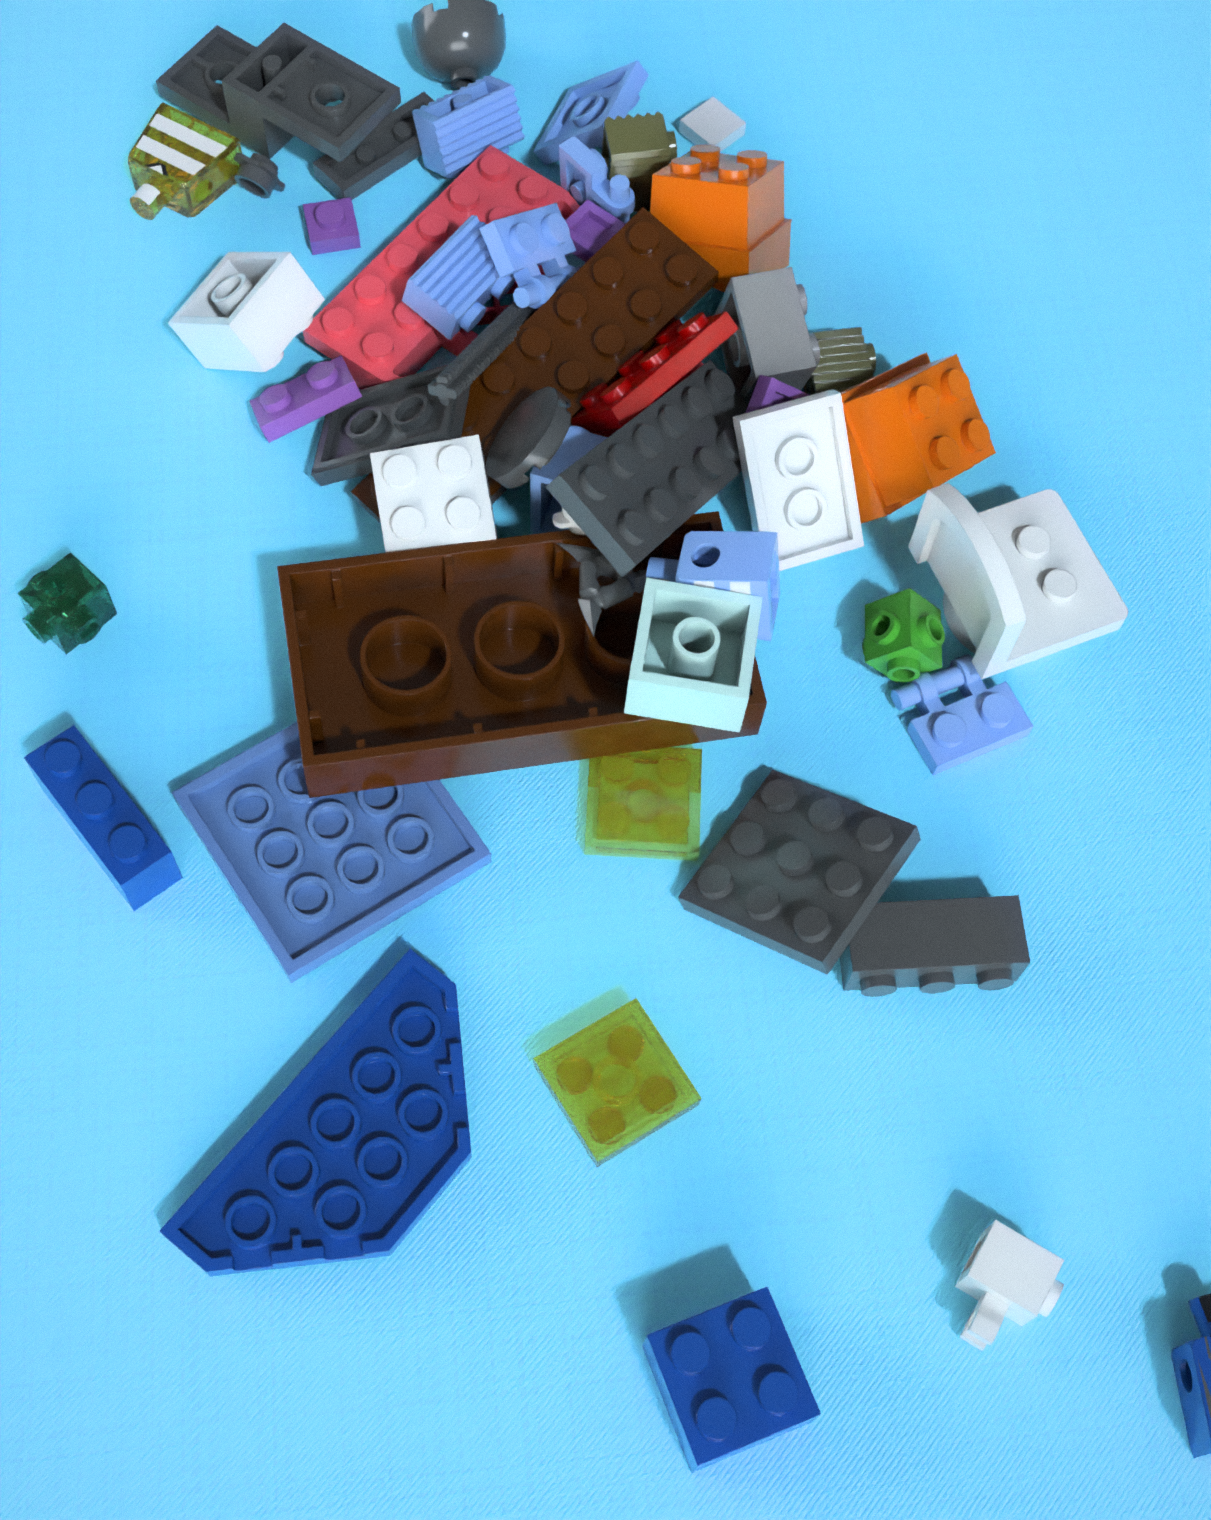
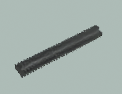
M512 301L509 307L507 306L465 350L434 378V381H431V384H428L429 395L438 396L441 404L450 406V403H453V400L457 399V396H460V393H463L494 362L500 353L508 347V344L514 341V337L517 336L516 331H519V327L538 309L531 307L520 308Z

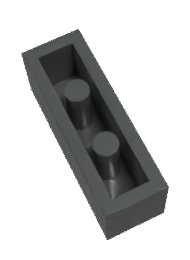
M1019 895L877 902L840 956L844 991L861 990V994L868 997L889 995L894 993L897 988L919 987L922 993L936 994L950 991L956 985L978 984L979 989L987 991L1000 990L1012 986L1030 963Z

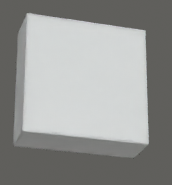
M714 96L681 118L679 123V132L694 145H715L720 147V152L744 136L746 122Z

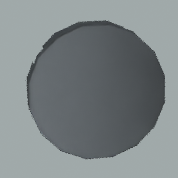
M549 386L535 391L523 400L507 418L490 447L485 465L487 475L501 486L511 489L528 482L530 478L524 473L533 465L539 470L544 465L546 466L563 443L570 427L571 413L566 410L572 406L570 400L557 389Z

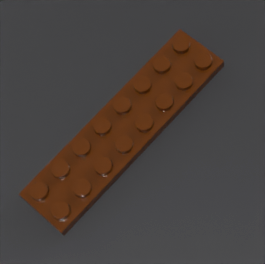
M643 207L563 284L545 304L519 327L514 341H511V344H508V347L500 353L494 362L473 381L470 386L461 437L479 435L486 465L490 447L510 414L532 393L547 386L557 389L570 400L572 406L566 410L571 413L572 420L583 409L579 400L597 385L605 382L609 387L621 376L617 368L637 352L643 351L646 353L657 342L654 337L669 324L682 318L718 282L719 271ZM370 473L351 493L353 498L381 524L373 473ZM487 475L493 504L508 488L501 486Z

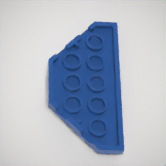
M409 949L159 1232L209 1276L391 1256L472 1158L456 984L412 949Z

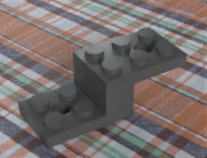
M286 23L281 24L258 47L216 25L156 80L160 96L268 159H271L295 136L341 163L401 103L400 88ZM220 80L222 84L215 83V81ZM342 101L336 106H326L329 102Z

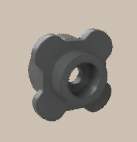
M242 153L235 154L234 160L240 164V167L234 178L241 187L261 198H269L273 190L284 191L286 186L279 180L277 176L278 167L273 161L257 153H253L250 158Z

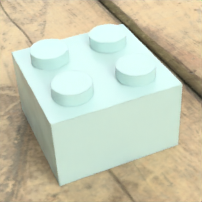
M646 578L624 713L740 733L749 700L763 597Z

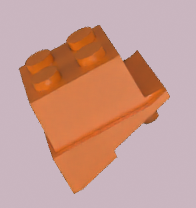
M695 145L690 148L689 152L681 157L671 159L670 164L652 175L649 212L719 271L718 282L713 288L725 292L730 279L733 277L782 269L789 265L791 219L784 218V161L767 159V153L758 150H744L738 152L737 155L720 153V147L715 145Z
M926 352L840 392L861 524L891 514L927 493L928 489L942 485L996 453L990 439L989 429L982 419L970 389L969 379L963 371L957 354L930 362Z

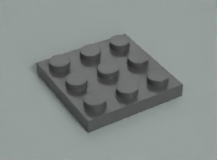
M772 769L678 898L684 910L828 975L921 838L918 828L914 824Z

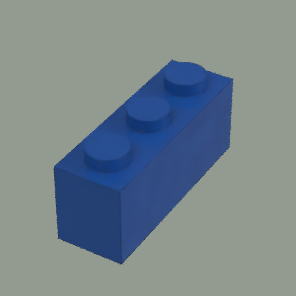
M74 725L24 757L41 789L133 911H136L183 878L171 850Z

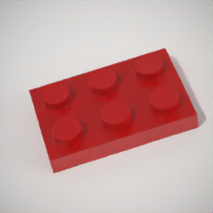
M727 311L706 317L701 312L687 320L684 324L680 319L672 322L654 337L658 343L657 346L646 355L643 351L637 352L617 368L621 376L609 387L603 382L587 392L579 400L583 409L572 418L571 423L574 426L588 430L590 433L621 428L660 397L739 328Z

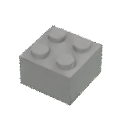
M792 267L731 278L714 314L727 311L739 328L720 346L727 375L732 379L736 391L747 404L750 402L759 375L772 377L798 390H802L820 361L817 337L814 333H808L804 317L807 314L808 307L806 292L802 284H796Z

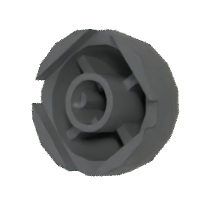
M448 0V8L435 12L433 3L416 12L411 22L413 44L421 65L428 74L441 82L451 84L455 89L467 87L468 83H475L476 80L489 76L498 68L506 49L503 12L500 16L498 15L497 5L491 1Z

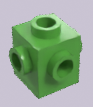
M911 588L865 605V638L862 642L865 663L896 683L911 682L914 679H918L920 673L942 668V644L945 640V632L941 623V610Z

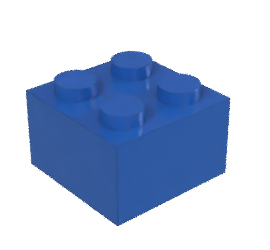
M768 1286L650 1333L645 1338L642 1346L691 1473L805 1426L821 1415Z

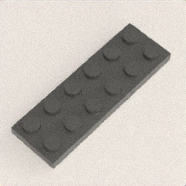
M709 360L559 474L546 488L621 577H623L742 472L732 417L745 414L748 404L736 391L732 379Z

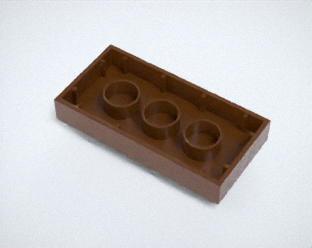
M719 511L693 514L633 568V571L637 572L638 570L647 569L650 557L679 560L684 536L690 531H723ZM570 530L277 566L301 755L309 798L758 735L767 701L756 657H754L749 700L740 733L625 714L624 708L644 590L641 593L635 591L633 597L607 609L601 608L602 612L597 621L593 636L578 602V599L581 598L579 595V566L581 563L577 562L568 551L557 543L584 546L597 550L598 548L587 535H578ZM600 575L597 578L600 586L615 583L613 579Z

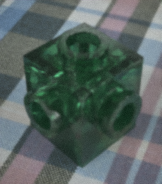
M72 553L67 554L48 570L37 573L30 579L27 586L18 592L27 612L22 621L28 630L42 644H46L51 640L66 655L79 644L91 641L100 632L102 626L117 615L107 586Z

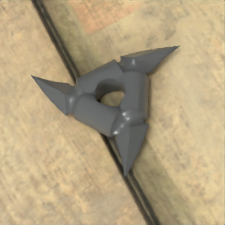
M557 543L568 551L577 562L581 563L579 566V595L581 598L578 599L586 623L594 636L597 621L602 612L601 608L607 609L631 598L635 591L641 593L645 588L647 569L638 570L637 572L631 569L621 577L604 555H601L599 550ZM600 575L613 579L615 583L600 586L597 578Z

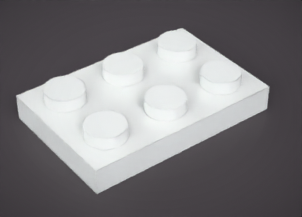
M831 389L732 417L752 530L777 532L779 571L864 546L840 392Z

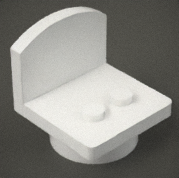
M949 483L927 490L908 548L917 564L925 561L928 562L944 590L943 610L946 622L959 642L975 653L971 662L981 680L1121 628L1128 616V608L1056 491L1046 489L978 513L970 502Z

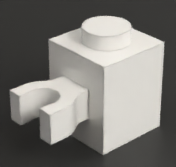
M995 1220L981 1233L955 1284L956 1288L978 1300L959 1338L983 1351L987 1344L989 1346L993 1344L1004 1317L1020 1326H1024L1036 1318L1038 1314L1047 1317L1056 1305L1064 1287V1283L1056 1279L1064 1259Z

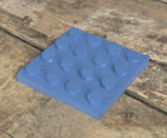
M297 722L172 792L175 802L291 983L492 862L491 852L440 780L309 798Z

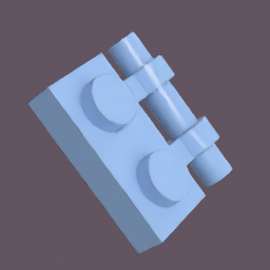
M575 135L559 145L561 187L572 195L579 206L588 199L626 224L631 219L630 214L635 208L634 191L630 188L629 179L624 175H615L609 181L607 179L608 167L603 156L596 149H589Z
M557 203L497 219L479 228L500 278L514 275L518 288L513 293V299L520 308H540L581 268L570 266L566 260V256L576 252V248L571 239L568 224L562 217ZM538 266H542L545 275H541Z
M969 654L953 659L950 662V667L931 675L928 672L920 673L918 679L907 682L906 685L891 691L892 701L898 710L916 705L922 715L910 720L907 732L932 775L1027 737L1033 728V724L1008 683L1003 682L987 689L971 662L973 657ZM958 687L964 699L944 706L938 695Z

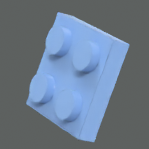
M634 61L569 88L533 151L544 165L559 161V145L573 135L589 149L595 147L602 149L604 121L609 116L615 120L619 115L624 119L640 99L638 94L649 75L639 61Z

